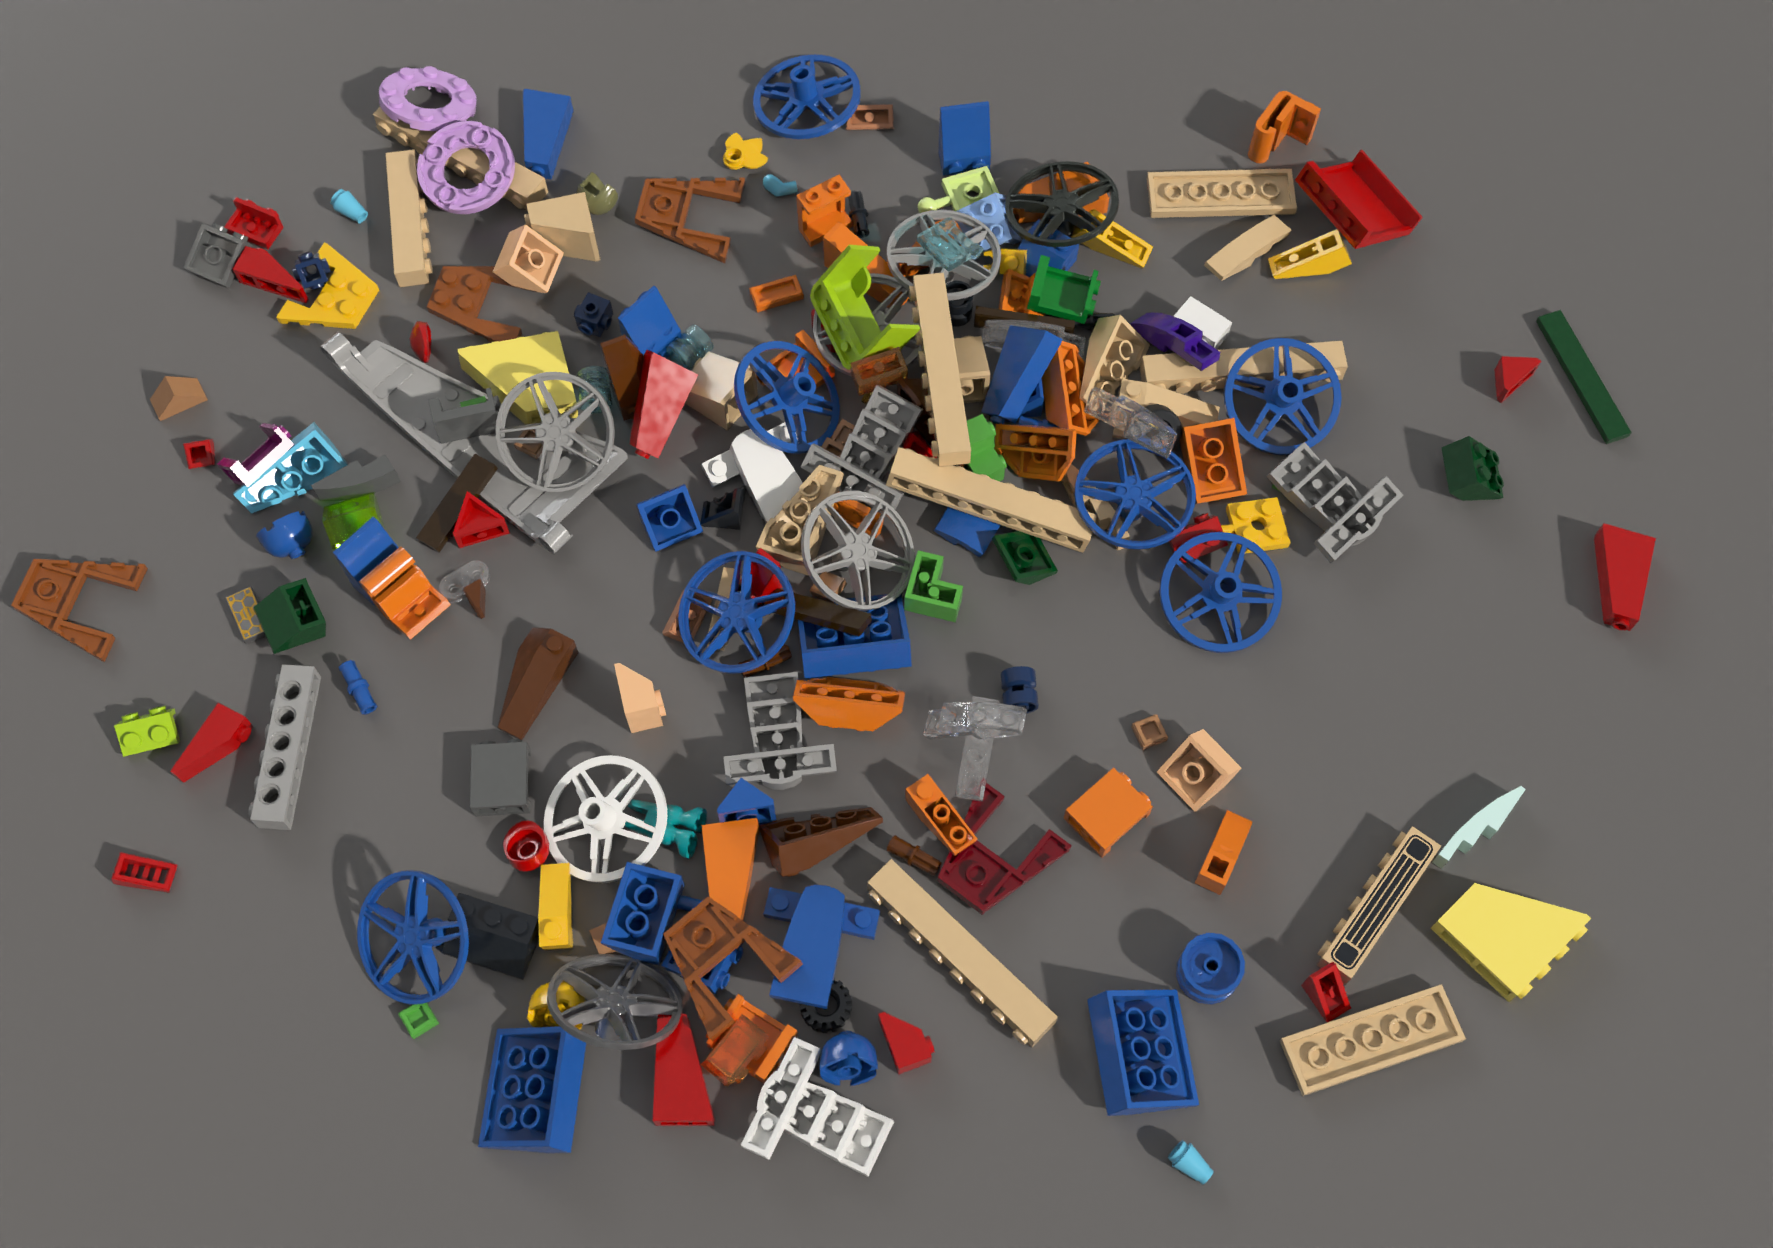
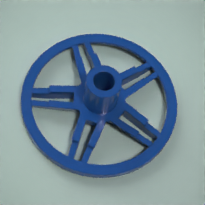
M825 55L794 57L773 67L759 81L753 96L755 114L759 122L767 130L778 136L790 139L819 137L836 130L851 118L860 102V83L853 69L834 57ZM814 61L835 65L847 75L840 78L835 76L815 81ZM801 63L791 70V83H768L781 70ZM853 87V94L849 105L838 116L833 111V107L824 98L834 96ZM761 96L788 101L779 111V116L774 122L770 121L763 113L760 103ZM820 106L825 111V113L832 119V121H830L826 116H824V113L821 112L817 107ZM807 108L826 123L811 129H788Z
M1269 339L1250 347L1235 361L1225 382V410L1228 419H1235L1237 434L1249 445L1270 454L1289 455L1300 445L1275 446L1262 441L1283 414H1286L1308 439L1305 443L1311 448L1324 439L1331 431L1341 408L1340 382L1332 364L1316 348L1295 339ZM1279 346L1283 347L1285 376H1279ZM1274 347L1272 381L1238 375L1242 365L1252 355L1263 349ZM1289 347L1300 349L1313 356L1327 373L1300 380L1293 378ZM1330 378L1331 383L1305 393L1303 392L1304 385ZM1234 381L1263 387L1264 391L1261 393L1247 387L1245 388L1234 384ZM1332 387V411L1328 421L1319 431L1313 422L1314 419L1303 405L1302 400ZM1233 388L1266 400V405L1250 432L1244 428L1235 412ZM1268 411L1274 414L1273 418L1258 438H1255L1253 434ZM1295 411H1298L1306 425L1315 435L1313 438L1294 416L1293 413Z
M769 341L754 347L740 361L734 379L736 403L746 424L762 441L780 451L800 454L807 453L811 444L815 443L818 446H822L826 438H830L833 435L840 414L838 393L831 376L812 354L788 342ZM782 349L796 353L798 356L788 376L784 377L770 362L767 363L759 354L767 350ZM803 357L804 361L802 363L800 371L795 375V372L799 366V362ZM810 363L823 377L830 393L831 402L825 400L820 395L814 394L816 384L814 379L808 374ZM748 365L772 391L750 405L747 404L744 391V378ZM770 400L774 405L756 414L751 412V410ZM783 410L792 443L782 441L768 433L755 418ZM803 410L831 417L830 423L823 435L810 443H807L805 431L807 429Z
M1124 439L1100 447L1082 464L1075 483L1076 507L1086 526L1104 541L1123 548L1148 549L1169 542L1186 527L1195 507V484L1187 466L1176 454L1166 447L1147 440ZM1124 449L1127 450L1133 475L1127 476L1123 455ZM1131 449L1155 453L1170 462L1174 468L1141 480ZM1112 452H1117V465L1121 483L1085 480L1088 471L1099 459ZM1173 473H1180L1155 487L1152 485V483L1162 480ZM1183 480L1187 491V504L1182 518L1178 521L1154 497L1169 490L1174 484ZM1083 486H1092L1100 489L1086 488ZM1101 489H1111V490H1115V491H1114V492H1111V491H1106V490H1101ZM1083 495L1118 504L1108 532L1101 529L1092 520L1084 505ZM1153 506L1160 514L1168 518L1175 527L1150 508ZM1121 515L1125 521L1115 537L1112 535V532ZM1142 515L1156 526H1161L1168 531L1166 534L1150 540L1131 541L1121 539L1131 523L1141 518Z
M1212 532L1188 540L1173 553L1165 565L1161 576L1160 601L1167 621L1181 638L1205 651L1229 653L1253 645L1268 633L1280 611L1282 587L1274 563L1257 544L1236 534ZM1222 540L1232 542L1218 572H1214L1201 561L1195 560L1186 553L1194 546L1208 541ZM1240 544L1241 548L1233 571H1225L1236 545ZM1246 548L1257 555L1270 574L1273 588L1241 583L1239 574L1244 562ZM1180 557L1183 558L1195 569H1197L1199 572H1201L1203 575H1205L1206 578L1204 579V581L1201 578H1199L1190 568L1188 569L1179 560ZM1177 564L1203 590L1173 612L1169 599V581L1173 568ZM1242 592L1271 594L1274 597L1273 599L1242 597ZM1202 599L1205 607L1180 621L1177 619V615ZM1237 603H1273L1271 612L1263 626L1255 634L1242 640ZM1212 609H1216L1228 644H1218L1202 640L1190 633L1182 624ZM1224 612H1230L1236 643L1232 642Z
M736 551L710 560L694 574L681 598L678 621L680 634L686 648L701 664L722 673H743L760 667L777 654L790 634L795 616L793 589L784 572L774 562L757 553ZM736 561L729 598L698 589L700 583L712 571L724 564ZM744 561L742 570L741 592H738V586L741 575V562ZM751 562H756L771 570L780 581L784 591L752 599ZM694 593L720 601L718 608L716 609L693 598ZM783 596L786 597V599L780 600L759 608L757 607L758 603L774 600L775 598ZM691 602L720 617L699 647L696 646L689 628V608ZM786 607V618L782 631L775 643L766 650L763 644L764 640L758 630L762 624V616L777 612V609ZM723 628L724 630L714 639L720 629ZM745 632L751 633L752 638L758 650L761 653L760 657H758L755 653L751 643L745 635ZM734 633H738L754 660L744 664L726 665L717 663L709 659V657L717 649L720 650ZM714 639V641H713V642L707 647V649L702 653V651H703L704 648L707 646V644Z
M407 870L396 872L380 880L368 893L361 907L357 926L360 957L369 977L384 994L405 1004H423L442 997L452 989L460 978L466 964L469 935L462 907L446 884L435 876L422 871ZM410 879L405 916L389 907L385 908L376 903L380 895L392 884ZM426 883L436 888L446 898L453 909L457 921H443L440 918L427 919L428 895H426ZM372 911H374V912L377 913L378 915L384 917L385 919H387V920H389V921L395 923L396 926L394 927V926H392L390 923H388L386 920L380 919L378 916H376L375 914H373ZM370 920L397 939V942L379 968L375 964L369 944ZM446 928H459V933L445 936ZM460 938L456 965L445 983H442L439 975L440 968L432 947ZM399 952L401 956L392 964V966L386 971V973L382 975L383 971L386 969L388 964H390L394 960V958ZM412 959L428 993L409 994L397 989L389 981Z

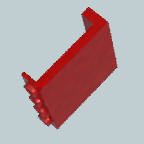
M1360 150L1351 162L1321 169L1314 161H1309L1295 179L1297 184L1354 249L1409 235L1423 218L1363 150Z

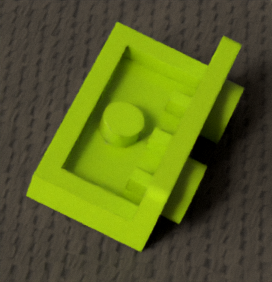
M159 706L149 709V714L139 716L138 712L121 716L122 721L115 724L114 728L123 757L179 743L180 738L173 717L176 714L175 708L166 710V706Z

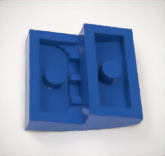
M947 507L933 531L953 545L959 543L976 556L981 557L996 534L1000 524Z

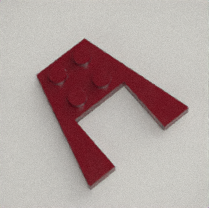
M983 780L964 819L974 835L999 807L1005 797ZM1049 829L1016 870L977 840L955 856L949 851L937 881L982 915L1069 852L1072 845Z

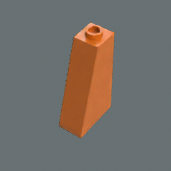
M1063 171L1069 192L1099 181L1085 173ZM1059 173L1053 174L1055 190L1062 189ZM1049 176L1027 184L1018 194L1050 195ZM1106 193L1100 196L1098 200L1082 208L1087 212L1095 209L1104 214L1108 210L1109 196ZM1013 208L1014 217L1018 224L1036 222L1045 215L1044 213L1025 212V209Z
M838 221L823 237L824 266L829 268L848 245H868ZM879 255L867 266L869 273L894 277L888 263ZM871 283L866 293L882 303L896 288L884 284ZM900 292L887 307L890 308L903 292Z
M758 818L702 825L709 897L735 914L742 921H744L760 832Z

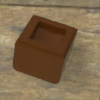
M478 579L464 587L463 591L477 616L482 619L485 617L486 591L482 580Z

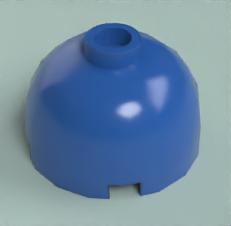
M297 511L272 522L271 530L267 531L264 527L256 535L267 553L279 558L290 556L291 560L306 553L304 548L311 541L312 526L305 512L299 513Z
M842 1031L829 1039L821 1050L819 1058L820 1076L825 1082L840 1086V1080L852 1079L850 1084L852 1086L868 1082L876 1076L878 1064L875 1048L862 1035L852 1031Z

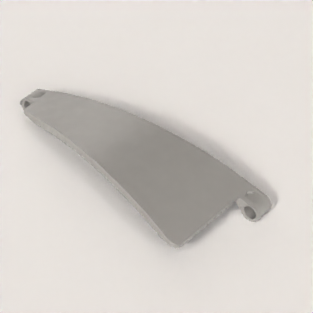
M336 332L320 346L323 354L366 397L454 477H459L474 454L495 464L498 469L479 495V498L552 554H555L573 537V534L570 535L560 522L628 459V455L623 449L613 445L606 465L587 484L564 492H547L535 489L520 481L505 465L498 450L496 433L441 444L433 424L428 399L439 397L443 411L461 407L460 402L485 396L486 401H488L486 393L466 385L378 340H374L359 352L341 333ZM508 412L505 428L525 425L513 413ZM523 431L505 432V438H518ZM576 431L577 434L603 453L605 441ZM576 441L571 446L596 462L600 459ZM506 443L509 453L517 466L527 475L537 480L541 454L538 459H535L516 449L514 443ZM563 450L551 484H564L575 481L586 475L594 465L567 450ZM547 452L541 482L545 483L553 452Z

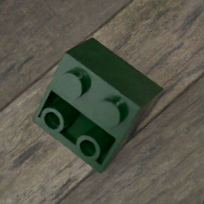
M1470 436L1441 447L1450 494L1462 501L1504 498L1502 492L1504 483L1498 471L1499 457L1494 450L1489 449Z
M306 578L279 586L254 606L255 614L273 654L326 637V621Z

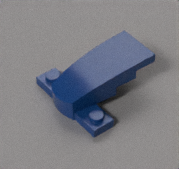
M827 885L805 887L802 894L770 887L763 915L767 918L790 922L782 947L793 956L799 958L803 963L801 967L782 983L774 976L769 994L770 997L827 1009L832 983L834 982L837 959L839 958L842 933L874 940L880 910L845 903V895Z

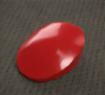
M417 321L409 338L411 349L421 362L428 363L431 353V329L427 322Z
M527 820L516 823L508 830L504 837V853L512 867L519 871H532L540 867L549 855V841L546 833L533 821Z

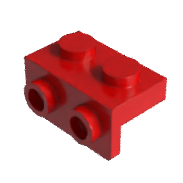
M235 197L233 202L237 209L224 226V228L228 229L226 233L233 235L234 232L248 237V242L269 250L284 228L278 213L271 208L265 209L251 200Z
M1204 513L1194 517L1193 523L1186 525L1175 538L1169 541L1173 553L1185 542L1196 536L1212 532H1223L1218 516H1209L1208 513ZM1222 540L1208 541L1194 546L1186 553L1196 559L1226 547L1228 543ZM1180 557L1179 560H1180L1183 564L1186 563V561H1185L1183 558Z

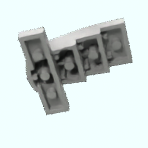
M876 385L865 409L861 411L853 432L848 436L841 456L838 457L814 443L811 444L801 468L812 473L819 465L844 472L839 492H867L881 498L896 510L904 493L886 486L882 478L892 465L898 447L902 448L923 409L888 389Z
M1305 442L1300 444L1266 476L1292 504L1325 531L1313 544L1330 563L1335 561L1349 547L1358 545L1366 540L1379 526L1383 518L1382 515L1403 496L1391 480L1385 476L1362 497L1347 476L1341 478L1326 459L1321 461Z
M798 672L744 678L746 703L755 753L723 756L726 785H734L740 778H743L749 783L762 781L764 787L773 790H785L801 783L802 776L837 773L834 744L803 747L801 707L793 701Z

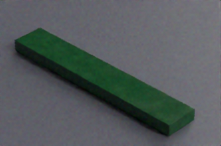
M1558 310L1539 316L1536 320L1537 325L1604 442L1609 444L1629 437L1632 433L1562 311Z

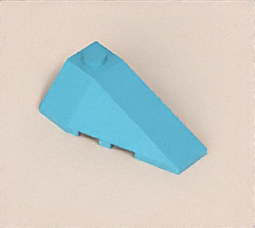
M314 422L291 440L294 446L249 487L240 486L233 493L250 513L281 503L282 500L295 495L305 494L306 491L313 489L312 484L348 465L332 441Z

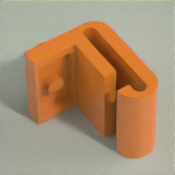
M1288 91L1278 92L1256 122L1248 151L1249 159L1255 163L1266 162L1270 151L1274 152L1286 135L1308 145L1312 139L1321 108Z
M400 546L363 577L359 583L379 611L411 640L451 604L430 584L417 565L414 566L415 560Z

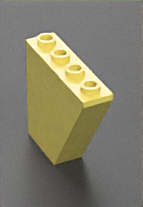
M558 331L457 349L461 369L485 390L486 388H491L493 396L498 395L501 404L508 393L528 377L544 372H563L569 374ZM563 380L543 381L548 392L551 393L559 413H564L577 403L571 382ZM538 383L534 384V387L540 399L544 413L547 414L550 412V410L544 400ZM529 387L516 398L509 410L525 425L541 422ZM578 409L569 415L571 419L578 417Z
M1474 883L1431 929L1510 1002L1516 996L1522 999L1533 988L1529 983L1535 977L1540 980L1549 972L1551 967L1548 963L1553 958L1557 961L1560 960L1570 948L1566 944L1571 939L1578 941L1587 932L1588 929L1584 925L1591 918L1584 913Z

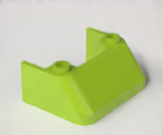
M848 245L811 289V302L843 367L848 370L864 368L866 366L854 367V363L895 349L896 355L920 330L919 325L888 324L881 332L863 296L871 285V276L867 266L881 251L879 247Z

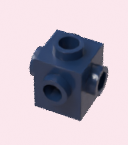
M312 251L298 255L299 259L295 260L296 268L292 269L295 279L298 282H302L304 289L308 287L316 289L324 286V282L328 281L327 273L331 272L326 258L321 259L319 253L313 255ZM315 265L316 271L313 273L308 272L307 266Z
M588 292L583 302L578 304L574 311L577 328L586 335L601 337L604 330H607L611 325L613 316L611 301Z

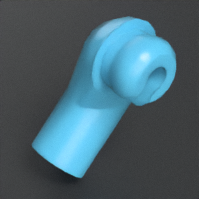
M772 174L766 175L763 179V186L774 196L780 197L798 193L796 181L783 183Z

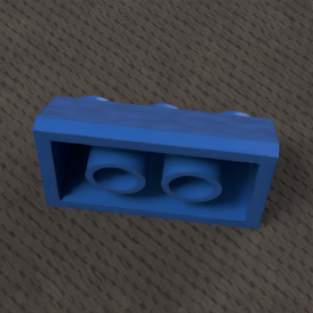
M627 862L601 944L630 958L660 965L667 943L663 933L672 927L678 900L684 889L682 876Z

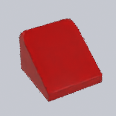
M213 439L183 444L189 469L215 465Z

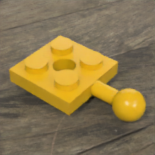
M1277 497L1227 504L1225 509L1230 524L1221 525L1223 532L1247 538L1257 544L1263 551L1289 547L1291 542ZM1258 521L1262 523L1264 529L1256 530L1251 522ZM1240 544L1236 545L1238 554L1241 548ZM1246 548L1245 554L1253 552Z

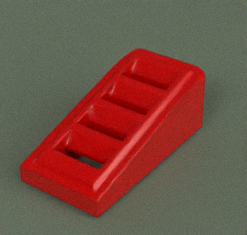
M120 852L111 879L113 884L169 893L178 865ZM128 865H133L130 877L125 876ZM139 867H145L141 879L136 878ZM150 869H156L152 881H148ZM167 870L164 883H158L161 871Z

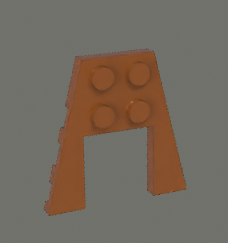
M677 178L645 179L635 215V224L725 263L730 246V237L686 229L684 226L693 194L740 203L745 186V178L726 181V178H715V181H700V178H691L690 181H677Z
M443 266L427 304L429 313L454 325L458 324L466 328L468 332L486 338L490 343L516 339L522 335V330L519 327L477 318L491 282L515 287L493 273L495 266Z
M33 559L11 606L36 623L105 662L116 638L113 634L67 622L69 614L87 577L138 591L148 568L145 564L139 563L137 566L116 562L96 564L94 561L70 563L69 560Z
M710 897L705 898L663 933L683 976L685 985L691 994L700 1019L705 1026L707 1035L712 1041L733 1025L735 1021L702 982L701 978L743 942H747L780 983L803 965L799 958L784 950L783 947L768 939L757 929L739 919L735 914Z

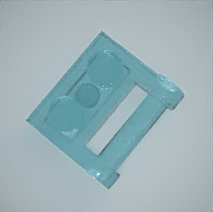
M950 217L917 235V242L948 272L970 259H977L983 253V248L978 243H973L958 229L956 222ZM948 234H950L952 237H954L965 249H963V248H962L956 241H954Z

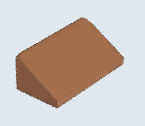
M893 104L858 105L854 114L846 122V130L893 129Z
M684 590L662 632L663 635L682 643L684 642L680 634L678 617ZM698 593L693 595V598L708 605L713 600ZM691 602L689 608V628L694 639L707 611Z

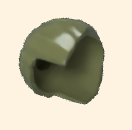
M591 172L579 184L577 193L585 192L589 212L593 215H602L609 212L618 200L616 190L609 184L604 185L594 172Z

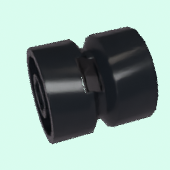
M955 280L946 284L947 293L971 288L970 285L963 281ZM973 295L962 299L948 300L952 326L960 327L967 324L972 317Z

